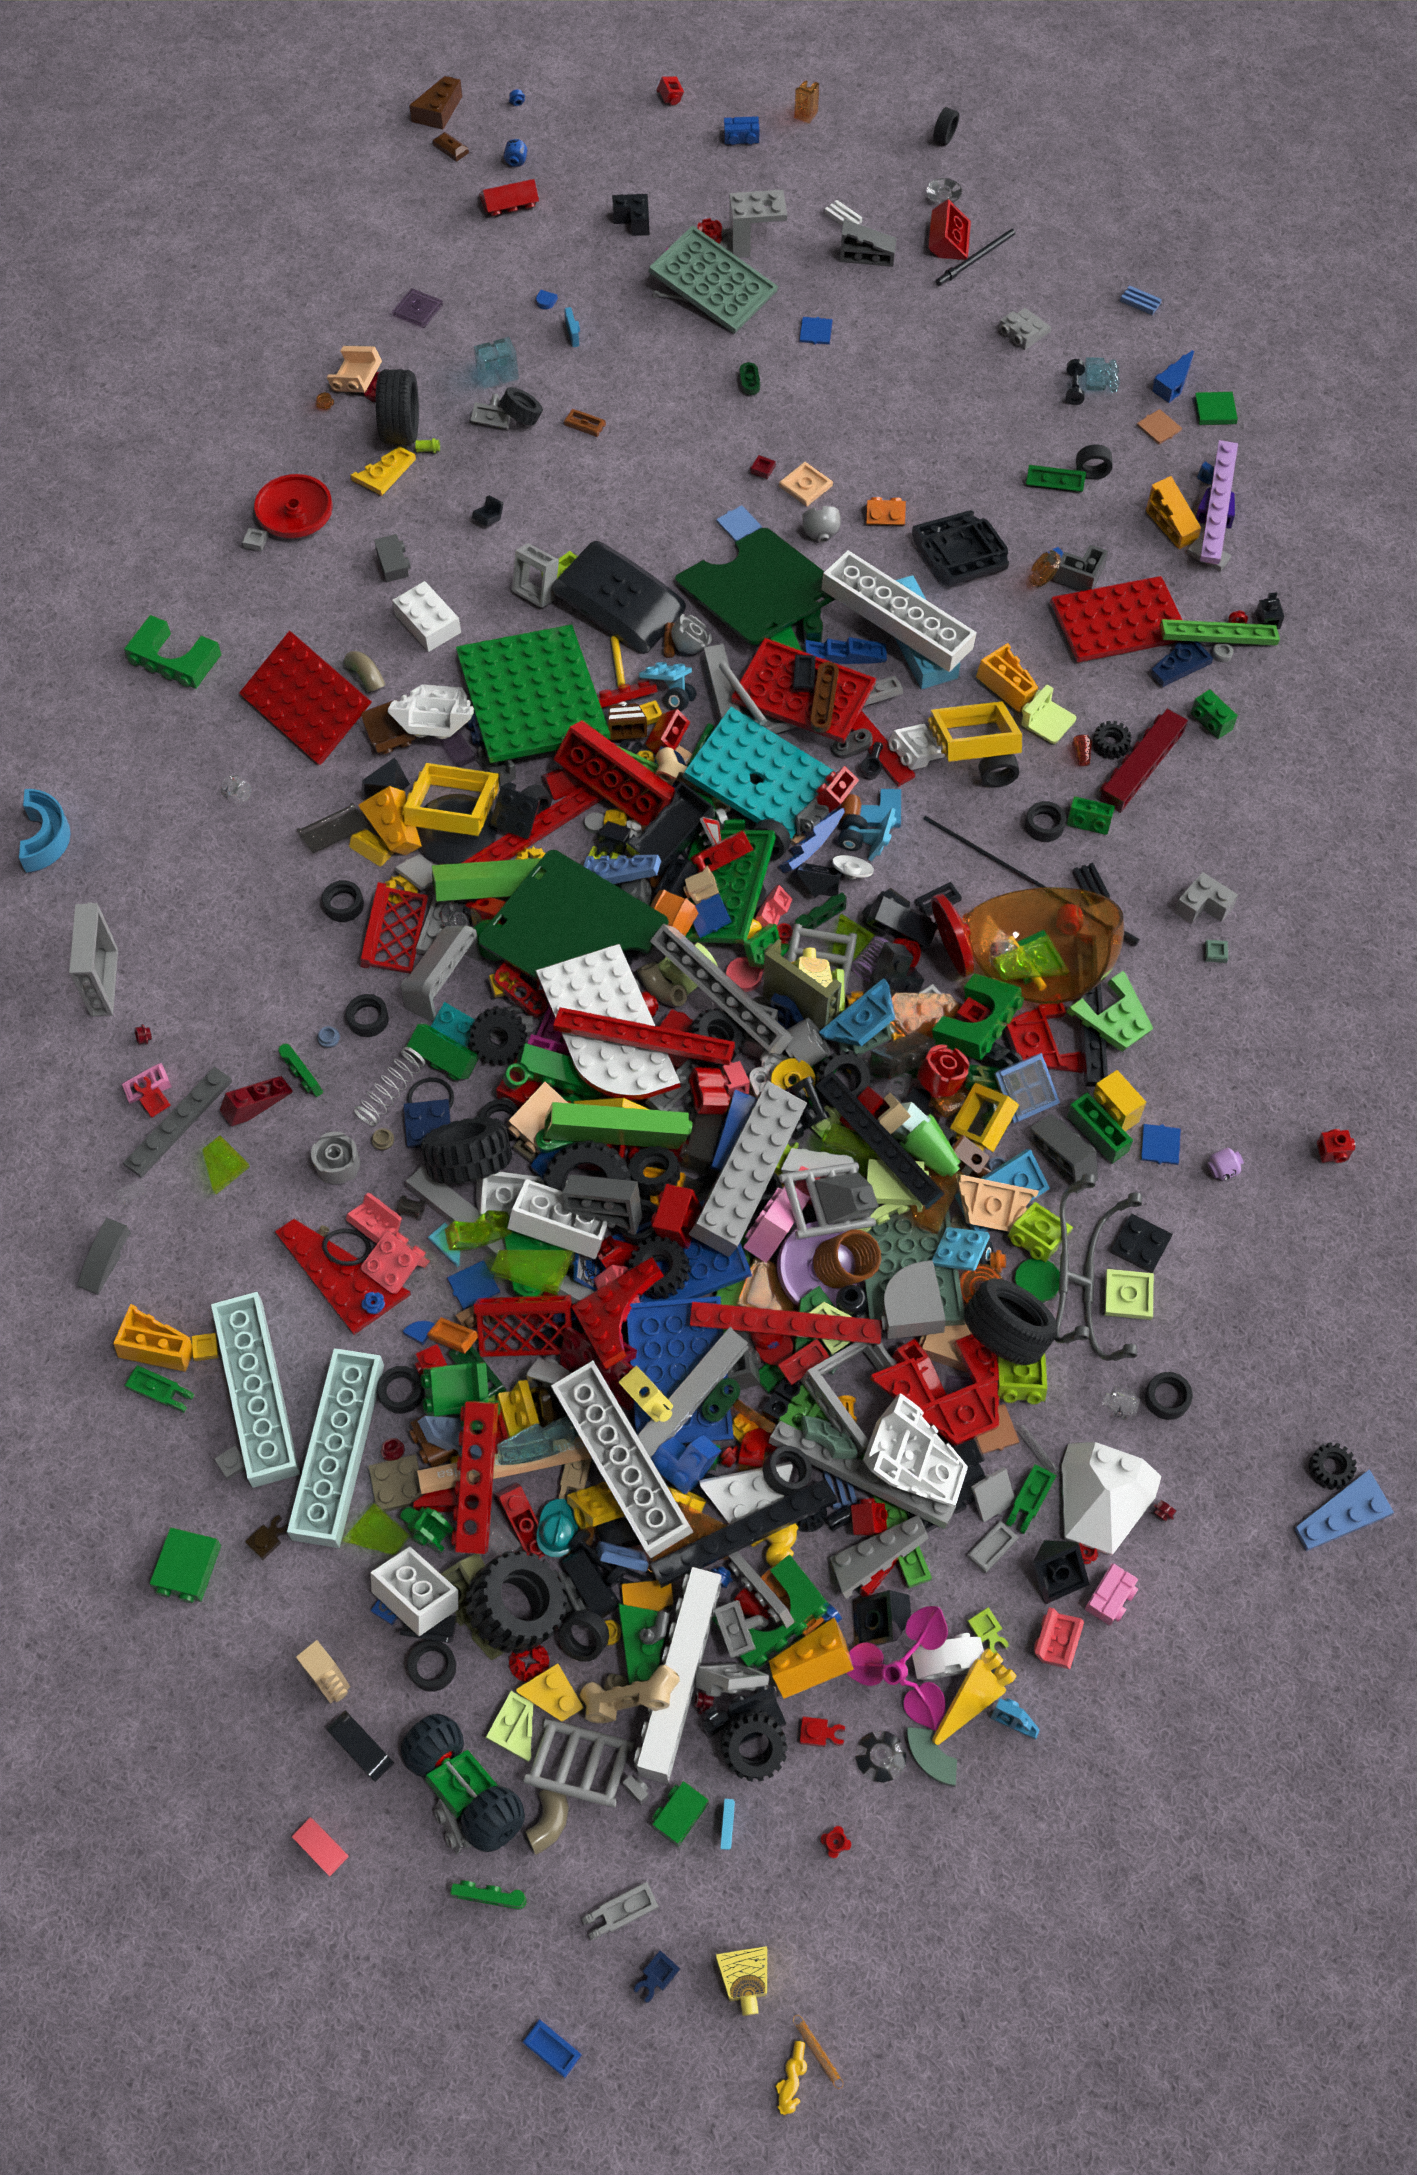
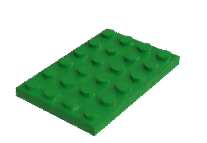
M720 830L721 841L741 830ZM744 830L753 850L712 871L719 895L732 922L719 928L717 932H712L702 938L698 936L695 926L692 924L685 936L690 942L744 944L747 941L776 839L774 830ZM698 834L694 839L688 858L691 863L690 858L712 846V844L704 845L705 839H708L707 834L702 836ZM709 857L704 859L706 865L712 863ZM687 898L692 904L697 905L692 898Z

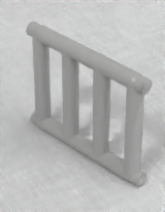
M794 924L787 956L789 962L795 961L796 956H803V949L798 948L800 936L847 944L845 956L816 951V958L843 964L846 997L857 934L850 933L848 936L802 928L800 924Z
M857 1162L779 1175L780 1182H784L798 1231L795 1232L797 1239L845 1232L851 1229L857 1230L876 1225L875 1218H871V1216L828 1225L814 1184L817 1177L827 1176L828 1178L834 1177L836 1174L857 1173V1170H859ZM806 1180L819 1224L818 1227H806L793 1181Z
M545 1719L543 1728L546 1729L530 1774H526L523 1783L615 1808L617 1798L614 1797L628 1753L634 1749L635 1743L615 1736ZM559 1732L570 1735L555 1781L540 1777L554 1734ZM581 1738L594 1742L580 1787L565 1784L579 1739ZM607 1745L619 1750L605 1794L590 1791V1787L603 1747Z

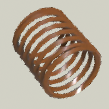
M854 1229L822 1242L816 1248L813 1256V1268L819 1280L824 1285L838 1289L872 1277L878 1271L881 1263V1250L877 1241L869 1233ZM840 1244L846 1246L853 1254L855 1259L853 1275L841 1266L838 1258Z

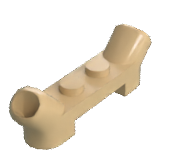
M666 747L657 752L655 757L659 765L655 773L657 776L671 786L675 780L680 783L682 781L688 787L712 798L714 808H723L725 812L731 810L729 805L682 777L688 766L678 762L672 748Z
M660 1665L650 1679L645 1682L636 1681L624 1687L615 1686L612 1690L605 1691L598 1683H588L580 1693L581 1700L587 1706L585 1718L593 1723H608L616 1721L618 1710L644 1705L653 1711L666 1709L670 1706V1694L680 1682V1677L670 1667Z

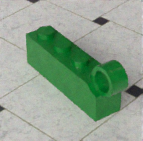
M527 1043L519 1050L517 1063L510 1065L503 1073V1081L511 1089H518L526 1081L534 1080L541 1082V1085L546 1082L551 1088H561L563 1092L568 1094L577 1093L584 1095L583 1097L588 1100H598L604 1095L589 1086L578 1075L570 1056ZM510 1071H517L521 1075V1081H513L509 1075Z

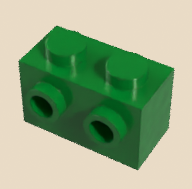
M1211 689L1195 698L1191 714L1217 739L1233 730L1238 716Z

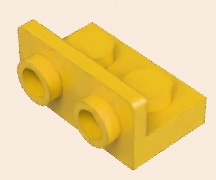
M523 1380L518 1381L512 1391L502 1392L497 1395L508 1438L531 1436L539 1425L528 1381Z

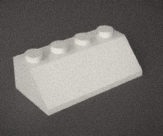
M526 1179L513 1206L507 1229L596 1259L608 1227V1222L595 1217L591 1220L565 1211L563 1191Z

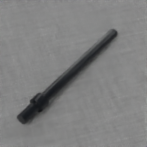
M1008 230L954 268L950 267L942 276L936 279V284L940 286L946 281H951L957 277L959 272L1013 237L1015 230Z

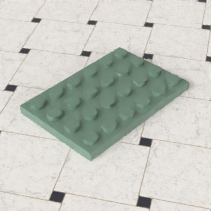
M693 225L649 267L648 271L734 334L778 290L776 284Z
M933 1204L928 1209L922 1206V1212H917V1206H910L911 1209L900 1215L896 1212L889 1216V1221L878 1225L876 1222V1225L872 1226L871 1230L867 1232L877 1241L881 1250V1263L878 1271L872 1277L864 1280L869 1319L880 1320V1316H883L885 1290L891 1278L898 1271L917 1262L932 1261L946 1228L951 1227L948 1204ZM934 1266L946 1319L945 1326L965 1325L958 1269Z

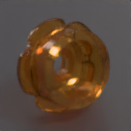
M320 393L316 398V406L319 409L328 410L334 405V399H332L329 393Z

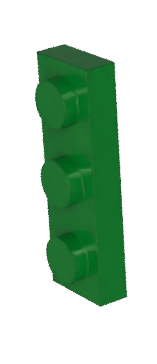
M1029 465L1026 484L1083 491L1086 472Z

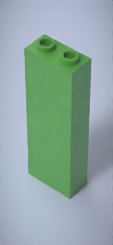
M542 858L432 865V884L436 901L512 896ZM541 869L535 878L540 880L546 872Z
M552 1102L545 1116L544 1139L576 1142L593 1140L594 1142L643 1147L661 1146L662 1148L679 1149L682 1143L686 1141L687 1136L691 1134L692 1121H689V1113Z

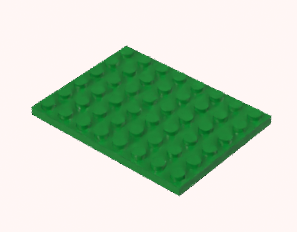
M572 624L456 646V653L490 763L558 750L570 726L580 721H584L601 735L610 739V731Z

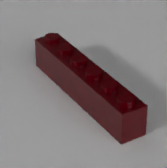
M1168 708L1162 715L1159 714L1153 723L1154 726L1152 728L1148 727L1145 731L1142 741L1138 740L1132 749V753L1124 757L1121 763L1122 766L1115 768L1110 781L1103 783L1099 791L1101 793L1100 802L1114 805V810L1121 813L1183 735L1188 720Z

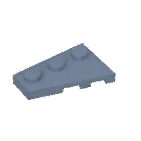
M424 1416L418 1421L429 1443L447 1451L451 1448L458 1451L459 1456H462V1446H459V1433L464 1431V1426L461 1427L460 1418ZM478 1445L471 1447V1455L474 1458H480L482 1449Z

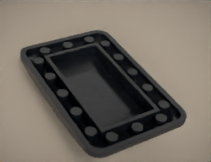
M600 541L591 542L553 584V592L556 596L639 654L648 653L665 634V624L667 622L675 623L686 609L685 601L642 567Z

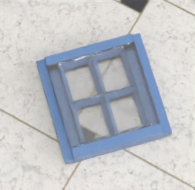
M1042 1053L994 1073L1001 1093L1009 1096L1019 1104L1011 1119L1012 1123L1026 1119L1060 1103Z

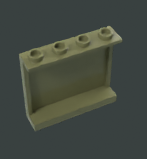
M780 939L765 949L763 964V998L771 1003V998L775 993L789 997L797 1006L804 1019L810 1018L820 1031L839 1016L841 982L834 978L827 987L821 985L781 956Z

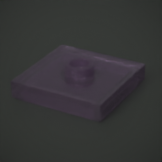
M411 288L392 311L393 316L425 328L443 306V301Z

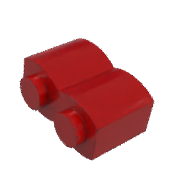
M694 1067L689 1075V1084L697 1113L723 1114L730 1105V1096L724 1088L725 1077L722 1075L719 1068Z

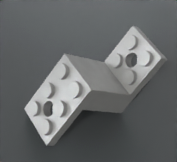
M770 190L729 193V228H722V241L720 245L738 258L750 257L751 223L787 221L784 191Z

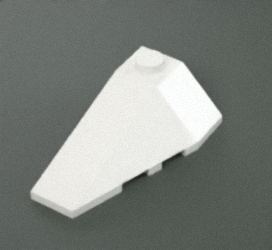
M498 1172L489 1175L487 1178L477 1179L476 1203L479 1214L501 1218L511 1216L513 1206L525 1180L528 1179L544 1185L543 1179L537 1176Z

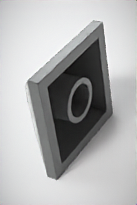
M859 1173L822 1178L814 1181L827 1224L867 1218L879 1207L872 1185Z

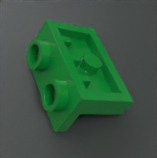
M1074 796L1067 825L1107 835L1115 806Z

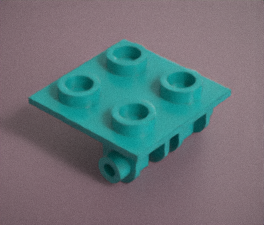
M444 1002L431 1027L467 1047L470 1043V1030L475 1019Z

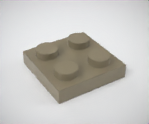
M416 1454L394 1461L369 1465L378 1514L413 1506V1502L424 1495L421 1494L417 1472L420 1469Z

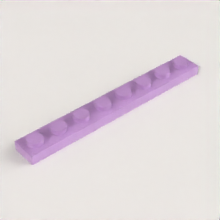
M1221 440L1218 442L1200 556L1201 562L1220 564L1238 443Z

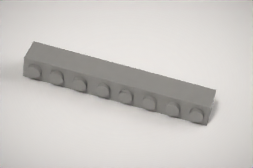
M664 924L660 927L650 942L768 1052L781 1054L794 1037L675 927Z

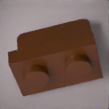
M394 700L365 710L361 714L372 747L375 752H381V755L392 752V748L400 745L402 748L411 745V740L416 739L415 734H409L388 713V708Z

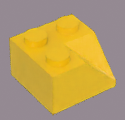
M1118 1070L1096 1083L1093 1092L1096 1101L1105 1107V1111L1124 1131L1139 1123L1147 1102Z

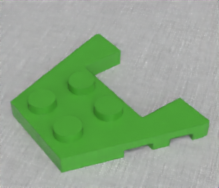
M1124 971L1111 978L1107 983L1121 999L1107 1010L1097 1015L1082 998L1066 1011L1072 1017L1076 1015L1083 1020L1082 1024L1089 1028L1091 1026L1100 1032V1037L1122 1052L1153 1030Z

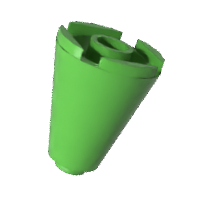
M930 1114L927 1116L929 1119L928 1123L923 1120L904 1138L906 1143L900 1142L899 1144L909 1155L918 1161H924V1165L942 1177L946 1175L952 1177L960 1169L958 1166L960 1160L937 1121Z

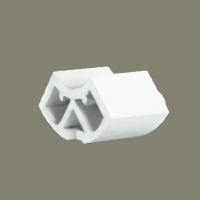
M969 1633L959 1634L955 1636V1639L946 1640L940 1648L935 1650H927L920 1644L912 1654L917 1679L936 1680L953 1675L968 1674L975 1659L981 1660V1655L984 1652L981 1637H970Z

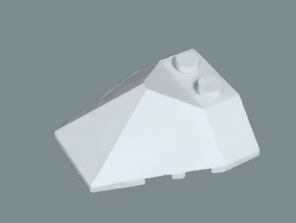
M422 684L410 691V696L403 695L401 696V701L394 700L388 708V713L409 734H415L416 737L430 735L438 739H445L451 737L471 719L474 708L470 706V701L467 700V695L461 687Z
M900 1393L876 1422L863 1461L871 1472L889 1485L953 1507L957 1503L968 1466L949 1443L944 1444L936 1434L938 1432L937 1428L934 1425L930 1426L922 1417L924 1412Z
M1096 1442L1069 1443L1061 1465L1064 1501V1539L1077 1542L1078 1544L1082 1543V1546L1091 1549L1096 1548L1097 1551L1112 1556L1149 1505L1154 1501L1161 1476L1142 1458Z

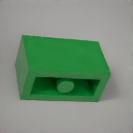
M684 1781L680 1786L676 1784L667 1796L670 1801L665 1808L660 1806L652 1817V1820L655 1821L653 1829L676 1847L681 1845L709 1805V1800Z

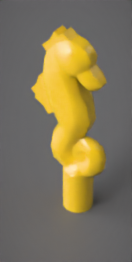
M794 2042L793 2056L785 2065L788 2078L786 2081L783 2079L776 2085L779 2094L778 2109L781 2115L783 2114L784 2116L793 2113L796 2106L800 2103L798 2098L793 2100L792 2098L799 2087L798 2076L805 2074L807 2071L806 2061L803 2060L805 2042Z

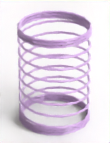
M876 936L870 942L872 943L871 947H874L877 952L881 953V950L875 945L877 943H875L874 940L880 939L884 942L888 941L882 937ZM871 950L877 957H879V955L876 952ZM869 954L874 960L877 961V959L873 955ZM858 956L852 963V969L857 976L862 977L865 981H870V978H866L858 973L854 963L856 965L857 963L861 964L871 974L874 967L865 960H863L865 963L859 961L860 958ZM866 957L871 963L876 965L870 958Z

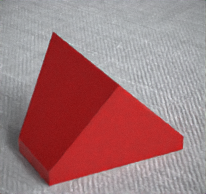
M610 1235L603 1240L597 1257L606 1269L611 1265L625 1267L629 1264V1259H634L632 1255L633 1250L638 1252L640 1249L631 1243L613 1239Z

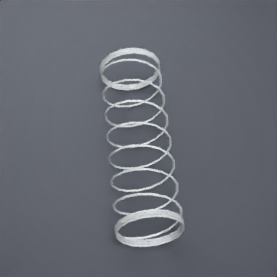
M409 1047L402 1049L401 1054L411 1063L414 1061L418 1068L425 1065V1060L415 1050ZM404 1049L415 1054L422 1061L423 1065L417 1063L413 1058L411 1059ZM360 1106L354 1108L356 1115L364 1122L367 1120L368 1122V1119L363 1117L357 1109L362 1110L374 1120L369 1125L376 1126L379 1121L368 1110Z

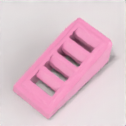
M162 1063L147 1069L122 1084L129 1104L138 1101L144 1096L142 1092L138 1091L133 1094L130 1087H133L135 1082L138 1086L140 1083H143L144 1087H146L147 1083L143 1078L145 1076L152 1080V1090L159 1087L161 1091L172 1087Z

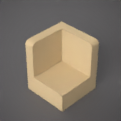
M889 1093L884 1097V1100L890 1108L878 1118V1121L892 1134L911 1115Z

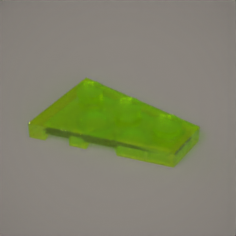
M1048 935L997 956L992 961L1003 980L1063 976L1069 973L1068 968Z
M499 1250L491 1268V1274L558 1295L574 1252L573 1250Z

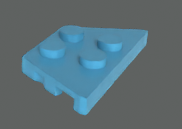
M883 978L819 1031L822 1038L862 1047L895 1019L889 984L886 979Z

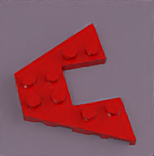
M973 1334L955 1340L954 1346L974 1384L935 1400L914 1357L870 1376L871 1381L894 1399L901 1393L916 1404L924 1412L922 1417L930 1426L934 1425L938 1433L954 1446L999 1427V1370L997 1355L982 1345Z

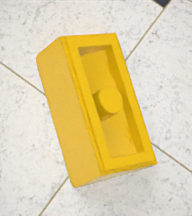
M367 829L360 830L351 835L349 847L379 867L395 853L390 851L383 839Z

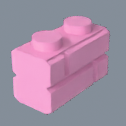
M1111 1564L1086 1605L1085 1610L1110 1626L1114 1620L1119 1622L1126 1611L1122 1607L1126 1599L1132 1601L1138 1591V1588L1135 1587L1138 1579L1125 1572L1116 1564Z

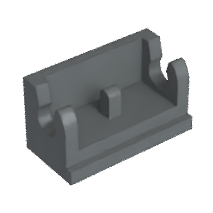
M479 746L476 762L485 772L499 774V788L516 779L515 764L510 759L490 763L486 750L483 751L481 746Z

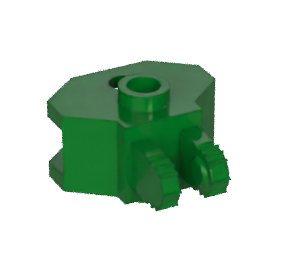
M406 1507L400 1515L401 1519L408 1524V1529L414 1534L413 1540L421 1546L427 1545L439 1554L445 1549L440 1544L444 1537L447 1535L452 1538L453 1527L444 1519L445 1517L434 1509L432 1510L428 1507L424 1509L422 1507L420 1511Z

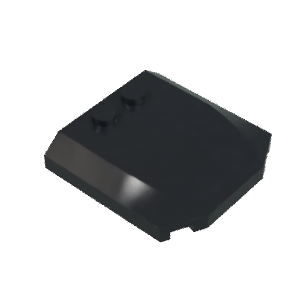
M972 510L918 524L912 528L916 547L943 585L951 586L1008 569V547L990 522L985 518L979 519L975 517Z

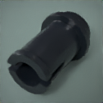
M844 1505V1509L826 1518L833 1532L852 1521L851 1505Z

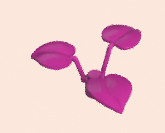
M926 1606L913 1613L907 1621L906 1634L910 1639L915 1640L916 1643L900 1661L896 1660L888 1665L882 1664L884 1660L883 1653L875 1644L868 1642L860 1643L849 1651L854 1670L846 1674L855 1681L867 1686L877 1685L884 1679L890 1685L900 1683L902 1686L913 1687L914 1689L905 1695L904 1709L913 1721L935 1731L938 1729L945 1714L943 1692L932 1682H925L919 1687L916 1683L905 1679L908 1675V1668L905 1662L917 1650L920 1644L927 1650H935L940 1648L947 1639L948 1628L942 1610L938 1606Z

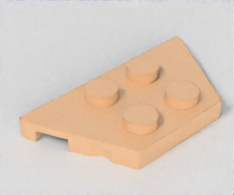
M961 1174L956 1176L966 1223L1010 1232L1013 1224L1027 1210L1026 1206L1032 1197H1036L1039 1192L1034 1189Z

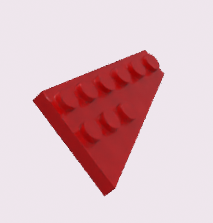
M292 1219L275 1231L278 1238L353 1335L411 1295V1292L404 1287H401L396 1294L389 1292L362 1271L361 1266L364 1262L353 1266H344L330 1261L322 1249L324 1237L296 1219ZM328 1241L327 1250L334 1258L341 1261H354L358 1259L336 1244ZM369 1292H378L384 1297L385 1306L378 1314H370L362 1307V1300L365 1299V1295Z

